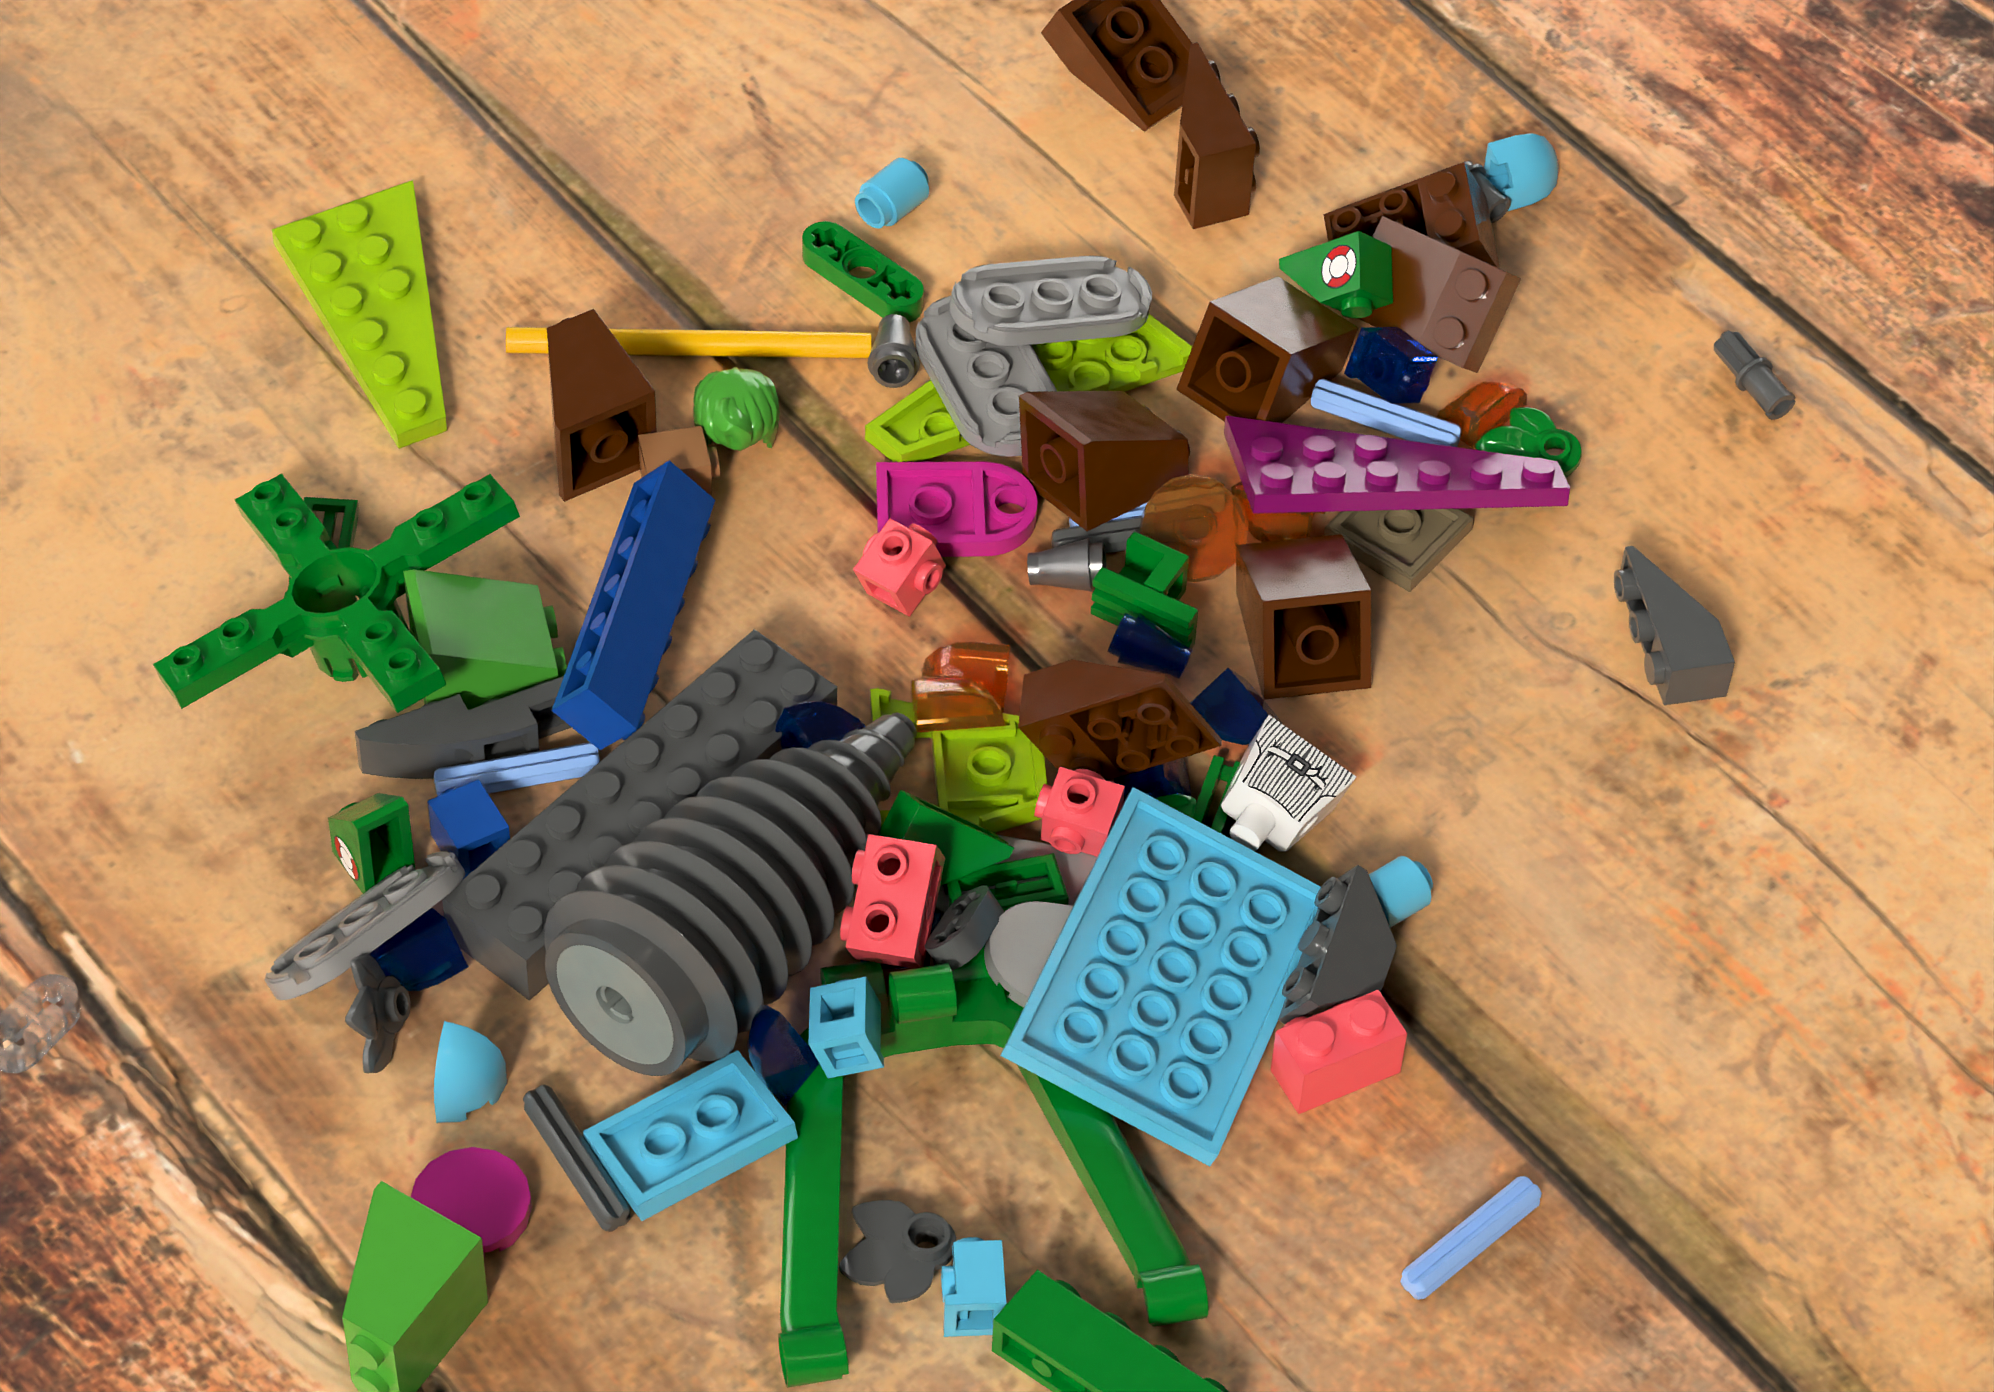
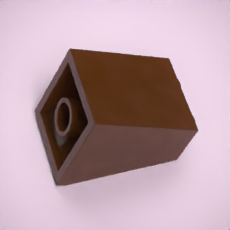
M1277 276L1209 302L1176 390L1224 422L1225 416L1283 423L1311 398L1312 391L1319 379L1324 378L1331 381L1342 371L1359 328Z
M594 309L575 317L566 318L558 324L547 328L559 496L564 502L640 470L638 435L657 432L655 390Z
M1124 391L1025 392L1019 395L1023 475L1030 481L1038 494L1087 532L1151 501L1157 494L1175 489L1189 482L1188 458L1190 456L1188 439L1179 430L1172 428L1153 414L1148 407L1141 405Z
M1342 534L1236 545V594L1264 700L1371 688V588Z

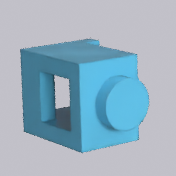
M867 977L844 979L835 983L810 988L808 1045L828 1079L884 1068V1057L880 1051L881 1003Z
M976 1237L962 1238L953 1242L952 1266H941L944 1337L992 1335L993 1319L1007 1304L1002 1240L985 1241Z

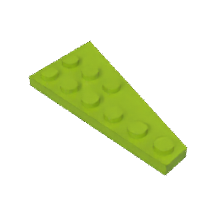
M413 180L272 229L275 247L398 449L446 432V414Z

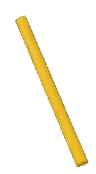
M506 327V353L548 354L547 328ZM609 329L628 355L868 359L871 352V333Z

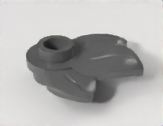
M360 955L352 959L350 963L359 992L345 1017V1022L349 1027L366 1038L363 1049L364 1073H378L389 1064L393 1052L395 1033L400 1031L404 1021L409 1017L411 1002L408 991L401 986L396 977L392 975L386 976L374 957Z
M879 1200L861 1203L852 1208V1214L856 1224L866 1238L845 1255L839 1264V1270L848 1279L860 1285L877 1286L884 1284L886 1297L890 1303L908 1302L924 1294L931 1287L935 1270L941 1269V1266H946L952 1260L953 1242H956V1235L952 1227L941 1216L929 1212L915 1214L900 1201ZM922 1242H930L935 1247L920 1248L917 1245Z

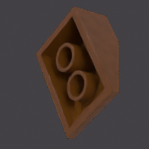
M1072 0L1060 8L1042 30L1041 34L1067 69L1144 132L1182 107L1190 44L1192 42L1161 0Z
M1382 216L1373 238L1392 246L1393 303L1372 310L1370 316L1357 319L1461 368L1478 373L1521 278Z

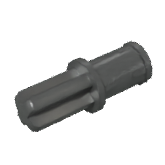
M1728 330L1722 333L1720 339L1714 343V351L1736 377L1735 384L1737 388L1741 391L1747 390L1769 419L1776 420L1786 415L1795 405V396L1787 390L1772 372L1773 366L1771 361L1765 357H1759L1739 332Z

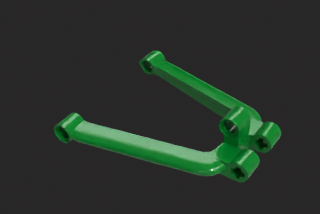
M985 945L969 962L951 971L949 963L937 965L934 962V966L890 972L888 998L881 963L863 961L820 969L821 985L835 983L844 979L867 977L881 1003L880 1051L884 1058L896 1054L958 1045L991 1044L1004 1048L1024 1008L1007 996L1010 992L1004 989L1000 982L996 986L989 976L984 960ZM809 1027L801 1032L794 1042L788 1069L787 1113L795 1122L798 1138L786 1144L780 1304L782 1333H778V1344L783 1376L787 1388L842 1379L843 1375L849 1374L846 1345L837 1314L843 1084L846 1075L827 1078L808 1045ZM1017 1065L1132 1272L1137 1289L1143 1288L1149 1324L1155 1327L1207 1318L1208 1296L1202 1270L1199 1264L1190 1265L1189 1258L1113 1115Z

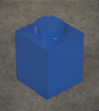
M479 779L461 787L447 789L439 796L427 801L431 836L441 851L455 854L465 871L464 878L510 840V830L507 822Z

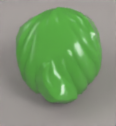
M734 367L729 370L709 373L695 387L693 398L694 426H702L707 447L713 441L730 449L742 451L763 439V443H767V448H772L778 431L780 411L776 388L769 377L756 370Z

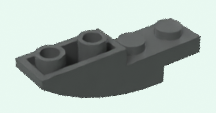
M563 677L542 681L532 688L501 699H491L481 706L470 710L467 709L460 694L441 701L429 702L419 709L390 719L378 720L368 727L355 731L359 767L363 774L390 778L432 779L434 778V771L438 768L539 751V739L572 728L551 711Z

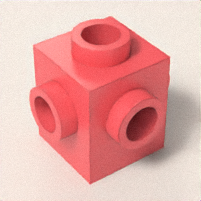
M890 518L880 533L874 534L868 540L863 556L853 571L868 595L910 617L923 597L933 592L938 586L946 564L936 548L937 539L929 531L914 523L907 528Z
M1059 767L1053 786L1047 784L1042 786L1035 807L1034 816L1042 818L1041 840L1049 842L1055 849L1067 854L1083 852L1097 857L1124 803L1125 786L1106 781L1100 774L1088 769H1076L1073 771Z

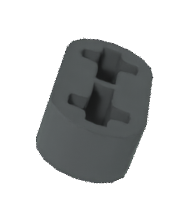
M982 885L966 892L954 901L942 916L925 944V949L937 965L949 963L951 971L969 962L985 945L998 924L999 917L1004 913L1002 906L988 886Z

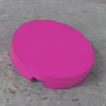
M477 1147L452 1150L430 1161L415 1179L410 1196L481 1237L483 1255L485 1252H491L497 1248L501 1252L513 1245L527 1228L532 1209L527 1177L516 1162L496 1150Z

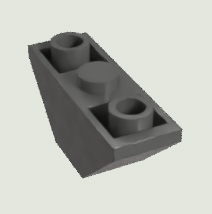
M1359 865L1339 878H1329L1316 895L1314 902L1315 906L1318 907L1313 923L1304 932L1298 946L1302 955L1297 968L1290 974L1282 989V995L1286 999L1278 1020L1283 1024L1297 1017L1304 1016L1309 1018L1331 1009L1333 1006L1344 1001L1361 997L1378 989L1379 991L1382 990L1397 944L1367 870Z

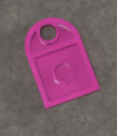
M876 462L877 533H880L890 518L907 528L914 523L929 531L937 539L936 548L941 557L996 556L1010 552L1025 543L1034 531L1037 521L1038 504L1036 492L1024 475L1009 466L994 462ZM1011 503L1019 505L1023 510L1015 514H1008L1000 511L998 507Z

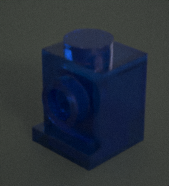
M1361 327L1344 374L1350 379L1358 378L1391 404L1420 403L1429 385L1430 376L1438 356L1398 327Z

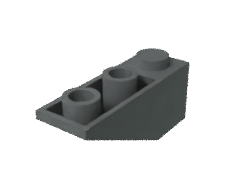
M1634 546L1625 547L1621 569L1614 572V589L1619 602H1626L1628 607L1631 637L1635 643H1641L1645 653L1644 667L1649 684L1657 686L1664 705L1726 697L1735 661L1719 620Z

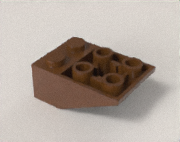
M1198 42L1190 44L1180 119L1174 197L1192 229H1197L1249 215L1251 193H1254L1256 190V180L1253 172L1254 160L1260 154V145L1255 130L1252 127L1247 128L1242 120L1235 96L1232 93L1227 94L1224 89L1216 63L1213 60H1208Z
M1465 162L1323 214L1328 241L1357 231L1373 237L1381 217L1384 216L1500 269L1486 196Z
M1073 659L1024 674L1018 728L1057 770H1059V767L1073 771L1076 769H1088L1100 774L1108 781L1222 746L1220 736L1164 674Z

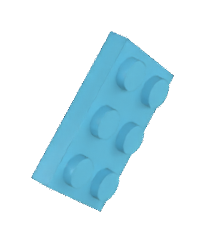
M738 1050L583 1131L584 1138L641 1221L798 1138L795 1122Z

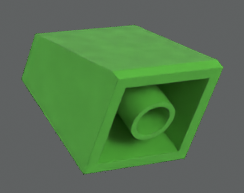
M415 569L403 571L409 631L412 632L414 638L440 668L447 684L423 698L424 705L460 694L467 709L470 710L481 706L491 699H501L532 688L542 681L554 680L564 676L567 665L563 647L553 648L551 639L558 638L554 609L552 605L543 607L538 585Z
M381 1181L373 1191L342 1316L351 1380L359 1392H417L488 1304L482 1238Z

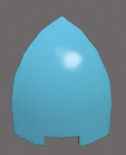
M1529 133L1488 143L1484 169L1486 170L1485 177L1511 201L1508 210L1511 211L1532 205L1546 198L1557 185L1559 164L1556 152L1544 136Z
M444 1021L434 1078L436 1123L462 1122L467 1120L466 1113L481 1108L488 1101L493 1105L499 1100L507 1084L506 1063L500 1049L486 1036L466 1026Z

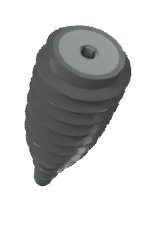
M901 713L883 715L862 729L848 732L840 741L821 740L811 745L808 749L794 747L783 749L775 753L770 759H757L746 762L735 769L731 776L720 777L708 782L699 790L697 796L689 797L676 803L666 813L664 819L653 821L642 828L634 841L615 850L603 867L589 872L578 883L575 892L568 893L558 899L549 910L544 925L545 969L551 991L557 1003L578 1032L612 1061L643 1075L664 1076L671 1074L687 1058L697 1061H716L726 1057L734 1049L737 1034L749 1031L757 1025L763 1012V1005L771 1004L780 999L786 990L788 977L801 972L808 965L812 954V946L822 943L829 937L834 926V914L840 913L851 903L854 894L852 867L856 852L858 850L865 851L868 834L877 835L881 830L882 821L878 804L880 801H886L890 797V783L899 767H903L905 758L914 748L917 730L913 722Z

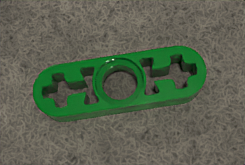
M822 221L814 223L805 229L802 235V258L810 269L882 318L887 315L897 314L905 317L910 323L920 317L923 312L924 287L916 276L839 224ZM856 267H869L876 273L868 278H857L849 272Z

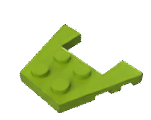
M870 689L872 722L883 715L901 713L907 716L915 725L917 730L916 738H931L938 807L994 833L1042 819L1035 817L1034 813L1041 788L1044 784H1047L1045 759L1039 749L1018 728L1019 716L971 707L969 714L939 708L938 700L918 696L916 703L891 699V691ZM890 810L880 811L881 827Z

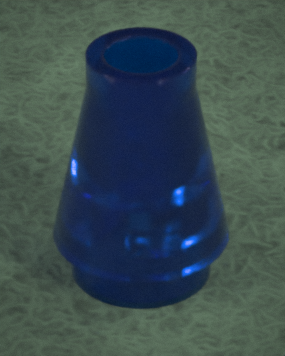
M1128 613L1124 614L1108 648V653L1119 657L1118 663L1169 674L1178 679L1181 678L1193 652V649L1181 644L1141 613L1138 618Z

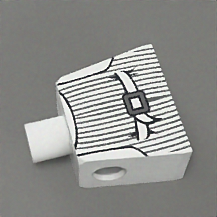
M1269 715L1247 747L1221 803L1223 811L1236 820L1230 829V837L1232 840L1253 851H1256L1264 841L1278 851H1288L1334 810L1356 776Z

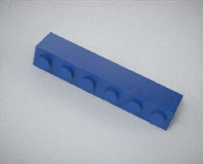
M670 460L633 484L551 710L599 750L604 749L621 738L626 740L643 725L645 720L643 710L646 701L659 679V675L656 673L662 655L671 644L672 636L670 632L675 617L684 606L685 598L683 594L688 579L697 568L698 561L696 556L700 544L707 536L711 527L708 521L715 499Z

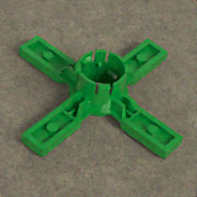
M281 473L269 481L259 483L251 491L236 498L235 502L242 517L290 576L291 580L289 581L288 590L285 592L284 598L266 609H250L235 618L225 621L220 627L188 645L177 648L170 655L154 663L153 666L162 683L181 709L279 653L293 658L310 648L319 669L328 676L333 677L335 681L347 682L357 679L359 674L352 661L354 659L362 678L368 676L394 710L399 713L447 685L440 668L414 638L412 632L409 631L396 598L406 593L403 571L414 569L425 571L519 518L520 515L515 502L494 477L489 474L476 482L466 485L462 490L436 505L418 512L413 518L395 527L390 539L370 550L354 547L338 549L330 539L325 526Z

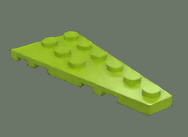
M1150 314L1146 322L1138 330L1127 335L1032 344L1034 351L1057 391L1125 392L1183 372L1192 349L1190 344ZM931 380L865 425V440L892 462H922L971 445L958 431Z

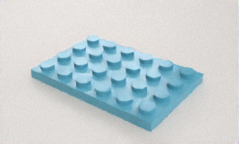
M1133 787L1119 811L1000 1056L1194 1159L1211 1166L1222 1148L1278 1022L1286 999L1282 995V989L1290 974L1298 966L1302 952L1298 949L1299 942L1316 916L1318 907L1315 906L1314 902L1321 886Z

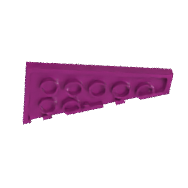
M1225 416L1224 436L1253 513L1568 506L1570 486L1558 461Z

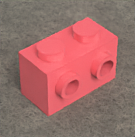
M868 834L865 851L858 850L856 852L852 867V883L858 885L854 907L846 906L840 928V938L842 941H846L845 948L855 959L912 969L924 967L927 953L925 944L931 933L945 857L937 845Z
M1378 989L1361 997L1339 1003L1331 1009L1309 1018L1302 1016L1287 1022L1275 1033L1270 1070L1297 1113L1301 1114L1400 1073L1407 1032Z

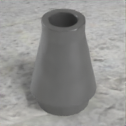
M897 314L887 315L881 319L879 331L867 362L868 369L875 380L885 387L898 388L908 384L916 375L920 366L919 357L910 334L909 322L905 317Z
M1090 538L1042 552L1028 553L1027 567L1030 585H1048L1093 592L1094 577L1102 567L1107 568L1104 543H1091Z

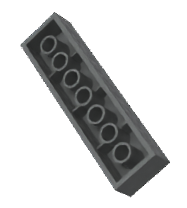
M754 629L480 864L450 894L442 899L446 938L530 1001L549 984L545 969L544 925L547 914L554 903L566 894L575 892L578 883L589 872L603 867L609 856L620 846L633 842L642 828L653 821L664 819L666 813L676 803L686 798L697 796L699 790L708 782L720 777L731 776L735 769L746 762L757 759H770L775 753L783 749L793 747L808 749L814 743L826 739L837 729V686Z

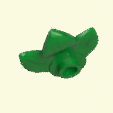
M1529 407L1512 408L1510 412V426H1500L1489 430L1475 445V449L1481 451L1558 461L1565 478L1577 469L1582 457L1581 445L1573 434L1562 429H1556L1549 415ZM1549 449L1564 450L1559 455H1550L1546 452Z

